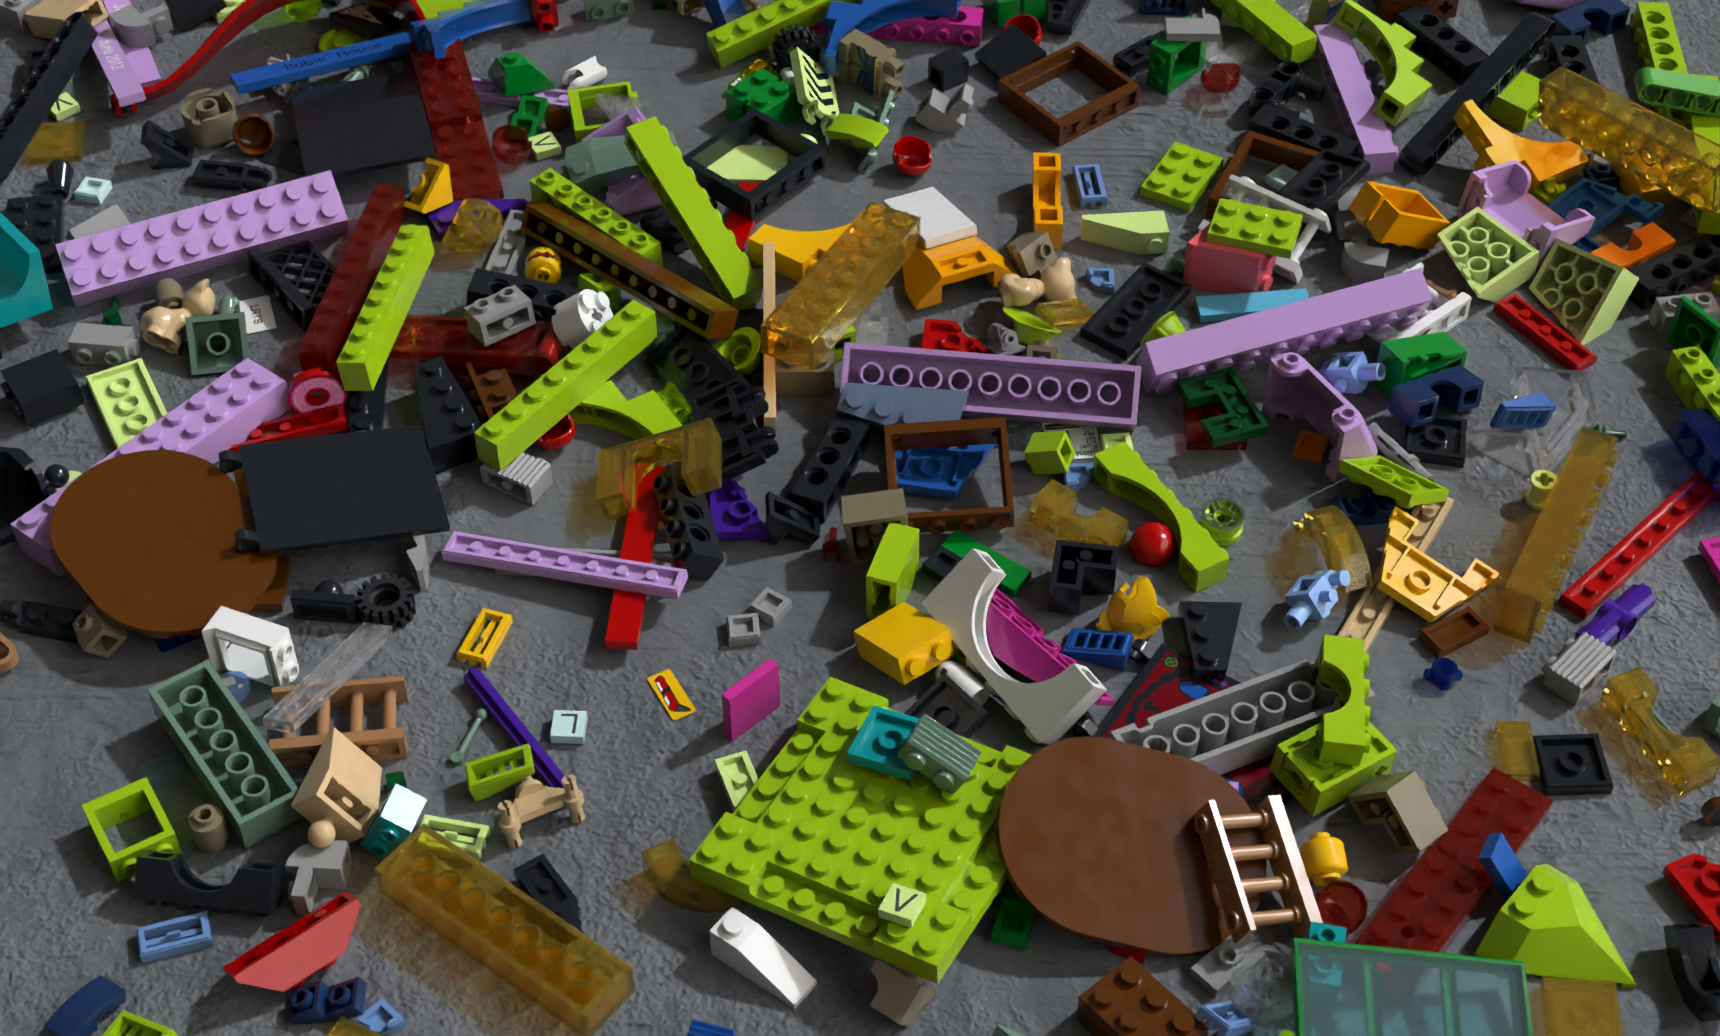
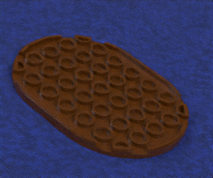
M146 450L123 454L101 462L81 474L65 489L58 499L51 516L50 538L54 554L63 570L105 619L123 630L130 629L143 633L145 637L169 639L170 636L189 634L190 637L202 635L201 631L220 606L247 614L261 601L262 594L272 584L277 570V553L261 555L259 546L245 553H239L236 550L235 532L237 530L246 529L256 532L250 501L247 496L216 465L184 452Z
M1090 736L1073 737L1052 743L1040 749L1029 757L1012 776L1003 792L997 811L996 843L999 857L1003 861L1012 887L1023 902H1027L1043 917L1042 919L1045 922L1070 935L1151 955L1186 957L1213 949L1231 935L1226 926L1225 913L1200 835L1195 829L1193 815L1208 800H1215L1220 816L1253 812L1238 791L1227 780L1215 771L1192 759L1114 739ZM1257 827L1224 829L1230 847L1264 845L1261 830L1257 829ZM1267 859L1235 861L1240 880L1266 877ZM1263 892L1245 894L1251 912H1255Z

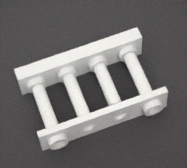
M1231 174L1229 180L1235 193L1230 200L1242 202L1246 196L1259 202L1258 205L1303 215L1302 222L1307 225L1295 243L1291 259L1276 256V262L1272 269V273L1298 284L1303 276L1298 259L1317 229L1328 234L1330 233L1331 225L1328 215L1320 209H1309L1262 188L1246 176H1241L1240 178ZM1203 219L1198 227L1199 232L1211 222Z
M1420 262L1411 269H1406L1402 273L1421 268L1423 272L1424 265ZM1428 286L1433 299L1431 302L1439 306L1434 311L1426 310L1418 317L1420 320L1410 326L1401 327L1400 324L1394 325L1393 327L1400 331L1395 336H1389L1386 333L1374 334L1373 331L1366 334L1381 344L1382 341L1447 332L1467 319L1472 297L1462 292L1456 298L1446 300L1442 294Z

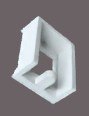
M220 606L201 631L211 665L216 672L223 670L228 672L240 671L245 673L249 679L272 687L287 686L298 676L299 665L290 631L287 627Z

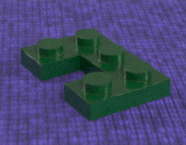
M1232 367L1177 380L1176 389L1188 408L1216 402L1221 409L1222 415L1202 419L1201 430L1212 448L1268 434V423Z

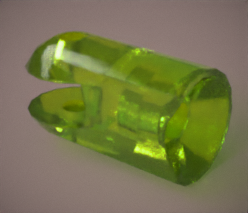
M668 382L662 391L656 392L679 422H684L690 418L694 423L691 406L675 384Z

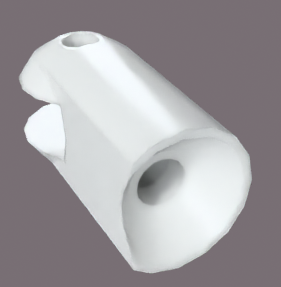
M593 56L566 70L561 77V84L563 86L569 84L567 90L589 87L607 77V69L599 65L596 56Z
M946 660L938 665L935 671L936 681L945 673L981 707L985 704L990 691L963 665L952 660Z

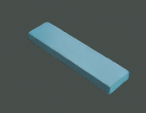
M1307 288L1196 296L1194 304L1200 323L1220 322L1308 299L1309 294Z

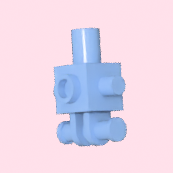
M1364 352L1333 353L1330 361L1324 362L1318 372L1340 394H1357L1365 389L1369 381L1383 380L1386 375V368L1383 363H1368Z
M1331 569L1316 571L1313 575L1305 574L1299 577L1284 596L1286 603L1291 607L1283 618L1286 626L1290 629L1298 630L1306 620L1320 621L1330 614L1331 608L1338 601L1335 589L1338 585L1347 586L1350 583L1349 572L1346 570L1336 572Z

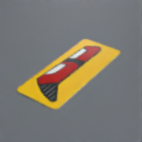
M670 669L647 678L672 720L675 721L696 712L695 707Z

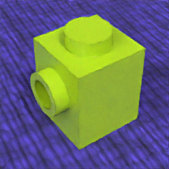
M1063 430L1033 433L1025 448L1024 456L1034 475L1067 473L1076 452L1066 431Z

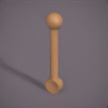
M1426 280L1427 285L1445 295L1446 300L1457 297L1455 290H1446L1435 285L1432 280Z

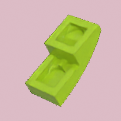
M842 113L836 117L826 130L830 139H851L855 148H876L889 132L887 126L857 115Z

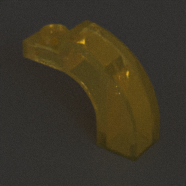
M1334 505L1305 512L1303 514L1304 518L1293 521L1295 533L1309 536L1318 544L1324 555L1328 570L1333 569L1336 572L1346 570L1349 572L1350 583L1347 586L1338 585L1335 590L1346 593L1374 585L1369 560L1356 528L1342 510Z
M674 839L641 851L643 870L656 892L671 904L689 911L701 913L728 911L731 907L735 909L741 907L740 898L691 878L690 864L680 852Z

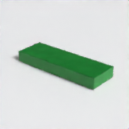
M956 530L941 544L961 558H964L972 548L987 552L1006 574L997 589L1012 597H1015L1032 578L1031 570Z

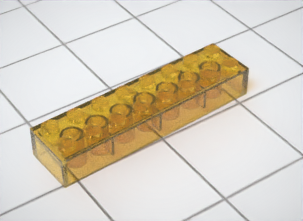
M1560 66L1539 81L1538 125L1711 215L1720 209L1719 144L1563 66Z
M870 202L761 324V353L814 370L920 245L921 217L892 209L879 203Z
M1584 426L1581 427L1504 588L1493 631L1530 644L1535 632L1541 634L1547 620V616L1543 614L1552 611L1557 595L1553 594V592L1561 591L1567 575L1563 571H1570L1576 553L1572 551L1573 549L1579 550L1586 533L1582 529L1589 530L1595 512L1591 510L1592 508L1598 510L1604 492L1600 490L1601 488L1607 490L1613 473L1608 471V469L1614 468L1619 456V451L1614 450L1618 438Z
M424 823L374 868L380 893L581 1036H592L635 992L632 966Z

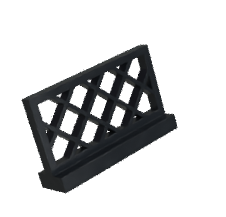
M308 240L265 254L259 248L248 250L249 274L304 332L314 330L315 321L363 306L365 303V298ZM306 251L309 254V257L299 256L296 254ZM279 260L284 261L285 263L284 265L273 263V261ZM291 263H296V264H302V265H305V266H304V268H299V267H293V266H290V265H291ZM311 266H313V267H319V268H323L324 270H323V272H322V271H316V270H310V267H311ZM285 275H295L299 276L298 280L287 278ZM305 277L318 279V283L304 281ZM324 281L336 282L338 285L332 286L323 283ZM300 289L311 290V291H313V293H312V294L301 293L299 290H300ZM319 292L333 294L332 298L318 296ZM340 295L351 297L352 299L342 300L338 299V297ZM314 303L326 305L327 307L316 310Z

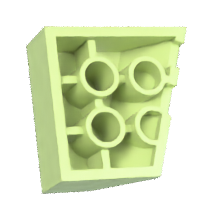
M1476 207L1437 234V239L1478 298L1496 303L1536 275L1540 251L1479 207Z
M1556 239L1529 289L1560 320L1559 322L1575 336V339L1584 346L1612 328L1639 278L1624 267Z

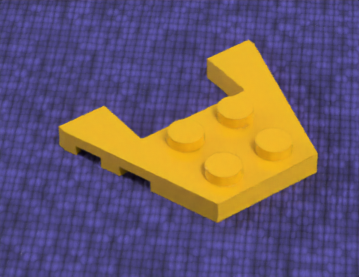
M1395 506L1388 519L1377 582L1378 589L1431 623L1491 585L1500 573L1475 558L1461 578L1409 544L1407 539L1419 523V520Z

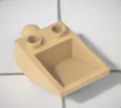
M335 727L329 730L291 804V807L312 823L308 829V840L317 848L328 847L334 840L348 841L350 843L366 836L379 809L382 767Z

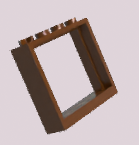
M1076 41L999 79L998 101L1060 147L1138 107L1140 86L1081 42ZM1075 68L1109 92L1059 119L1025 95V93Z
M1248 131L1244 139L1238 141L1234 156L1228 157L1223 174L1219 173L1217 175L1214 189L1208 190L1205 196L1204 203H1207L1206 218L1213 219L1220 198L1230 200V198L1225 197L1231 187L1229 177L1231 174L1236 176L1239 174L1249 155L1279 165L1284 164L1289 168L1300 171L1320 152ZM1304 222L1301 224L1297 240L1307 225Z
M1006 417L884 425L888 490L897 489L895 450L984 444L998 445L1003 507L907 513L908 526L920 529V533L930 532L932 534H941L945 531L955 530L972 532L976 529L992 528L994 530H1002L1007 527H1014V504Z

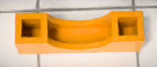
M1033 153V232L1047 231L1054 249H1061L1063 208L1060 203V153Z

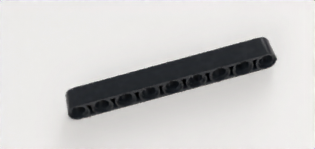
M81 11L75 12L66 18L0 119V184L6 180L98 35L97 30Z
M1534 11L1530 12L1404 146L1399 155L1398 164L1424 176L1464 134L1453 118L1461 105L1472 99L1478 108L1484 112L1550 41L1555 33L1557 23Z

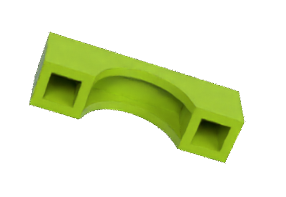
M1323 635L1318 653V681L1334 689L1343 700L1344 706L1334 712L1325 713L1318 733V761L1359 766L1363 753H1369L1371 734L1365 732V726L1369 724L1370 706L1365 705V699H1368L1370 680L1364 679V673H1367L1369 667V653H1364V639Z

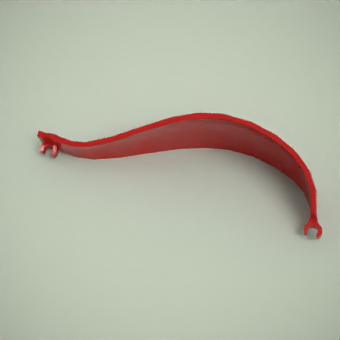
M303 0L242 1L198 49L167 78L155 85L143 87L146 97L145 101L127 106L131 107L133 114H136V104L153 101L171 93L192 77L236 35L256 20L286 4ZM374 0L395 9L406 16L410 22L426 19L416 0ZM114 93L109 95L112 110L116 109L117 115L120 118L123 117L122 107H120Z

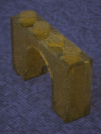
M707 418L598 451L596 502L607 521L627 516L628 513H636L639 483L651 470L665 463L681 462V476L693 496L722 488V438L712 419Z

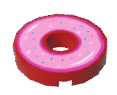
M313 368L293 377L289 383L290 387L287 389V399L291 409L300 414L341 403L344 405L347 401L348 392L344 391L340 375L332 370L326 372L321 371V368ZM313 391H323L320 395H311Z

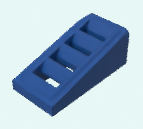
M1543 392L1500 403L1489 425L1493 429L1544 427L1555 411L1556 405Z
M1071 628L1062 654L1070 658L1124 672L1132 651L1134 634L1119 631ZM1076 640L1083 641L1081 647L1074 646ZM1088 644H1094V647L1088 648Z

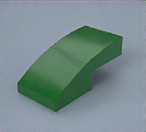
M522 95L518 112L513 114L508 138L527 142V138L539 135L544 122V112L548 109V99Z
M1009 878L1001 899L1000 911L992 929L990 942L1025 950L1037 912L1027 902H1023L1009 882Z

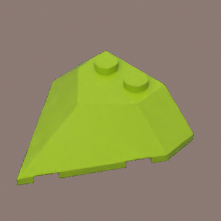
M1540 864L1533 868L1499 910L1474 954L1477 957L1523 961L1526 974L1539 975L1541 980L1600 985V982L1620 983L1621 988L1635 989L1637 986L1579 883L1549 864Z

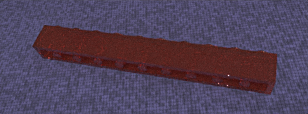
M383 183L375 185L297 351L303 371L321 368V371L329 372L328 370H332L336 373L338 372L336 362L394 239L409 212L408 208L403 206L406 200L402 184L391 185Z

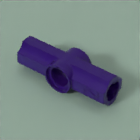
M1644 583L1640 585L1633 584L1616 600H1606L1596 612L1594 619L1577 632L1575 640L1583 632L1593 635L1594 639L1598 638L1606 646L1610 645L1616 638L1623 640L1633 630L1637 620L1654 606L1656 598L1652 593V589Z

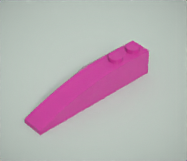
M996 588L991 598L986 618L987 641L990 651L995 657L1036 682L1055 677L1066 670L1072 663L1078 664L1073 658L1059 653L1062 647L1055 640H1049L1042 636L1045 630ZM1105 692L1094 704L1112 706L1115 700Z

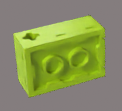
M1320 722L1278 744L1270 771L1313 817L1348 798L1347 796L1375 776L1390 774L1398 750L1370 722L1368 726H1365V732L1371 734L1369 753H1363L1359 766L1318 761V733L1322 723Z

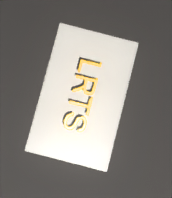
M269 295L239 301L240 312H245L247 334L277 328Z

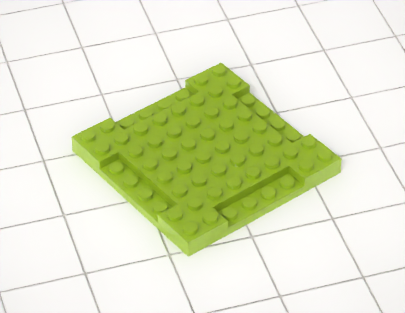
M830 677L797 719L796 732L732 814L724 813L690 857L691 878L938 984L1009 877L998 854L996 843L997 811L1008 782L1019 767L1032 755L1008 745L1000 752L959 736L982 753L968 779L954 794L950 793L949 790H943L936 786L932 779L927 778L926 774H921L920 770H916L912 780L909 781L847 762V752L872 707L878 706L892 711L895 710L888 708L887 698ZM892 883L926 893V903L912 928L878 917V908Z

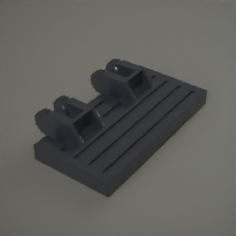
M742 374L689 399L706 478L712 488L767 463L766 459L777 454L779 451L778 442L774 440L776 436L775 430L769 426L758 429L756 418L769 411L768 402L764 399L766 396L765 391L759 386L748 389L747 381Z

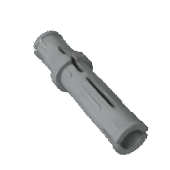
M1371 423L1367 426L1377 449L1388 460L1412 471L1403 462L1405 461L1415 470L1412 472L1435 482V477L1419 464V458L1414 454L1406 452L1377 423ZM1383 443H1386L1394 452L1388 449Z

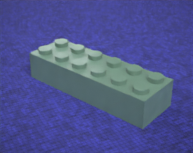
M209 660L147 689L155 715L216 806L222 810L223 816L245 848L304 818V816L291 807L299 790Z

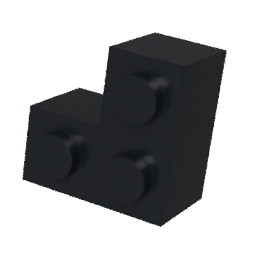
M1056 540L1047 611L1079 615L1082 592L1113 595L1119 547Z

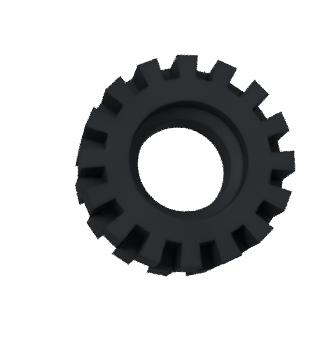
M796 24V28L793 29L792 25H789L788 31L782 28L780 30L781 35L776 34L774 36L775 41H772V49L778 67L780 66L781 70L786 67L792 70L790 53L787 51L795 45L806 46L803 52L814 61L819 62L821 50L815 32L812 29L809 30L808 26L805 25L802 29L801 24Z
M381 574L382 579L378 580L376 576L370 578V584L364 581L362 583L363 589L358 588L356 603L360 620H362L365 627L370 626V630L374 632L378 627L380 633H386V628H391V632L397 631V625L404 628L407 626L406 620L411 622L413 614H416V603L412 585L410 582L407 583L404 577L398 580L397 574H392L390 578H387V574ZM383 600H396V602L390 606H375L377 603Z

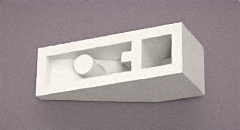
M731 907L709 930L711 954L792 1008L795 1009L817 985V981L765 929L735 908Z

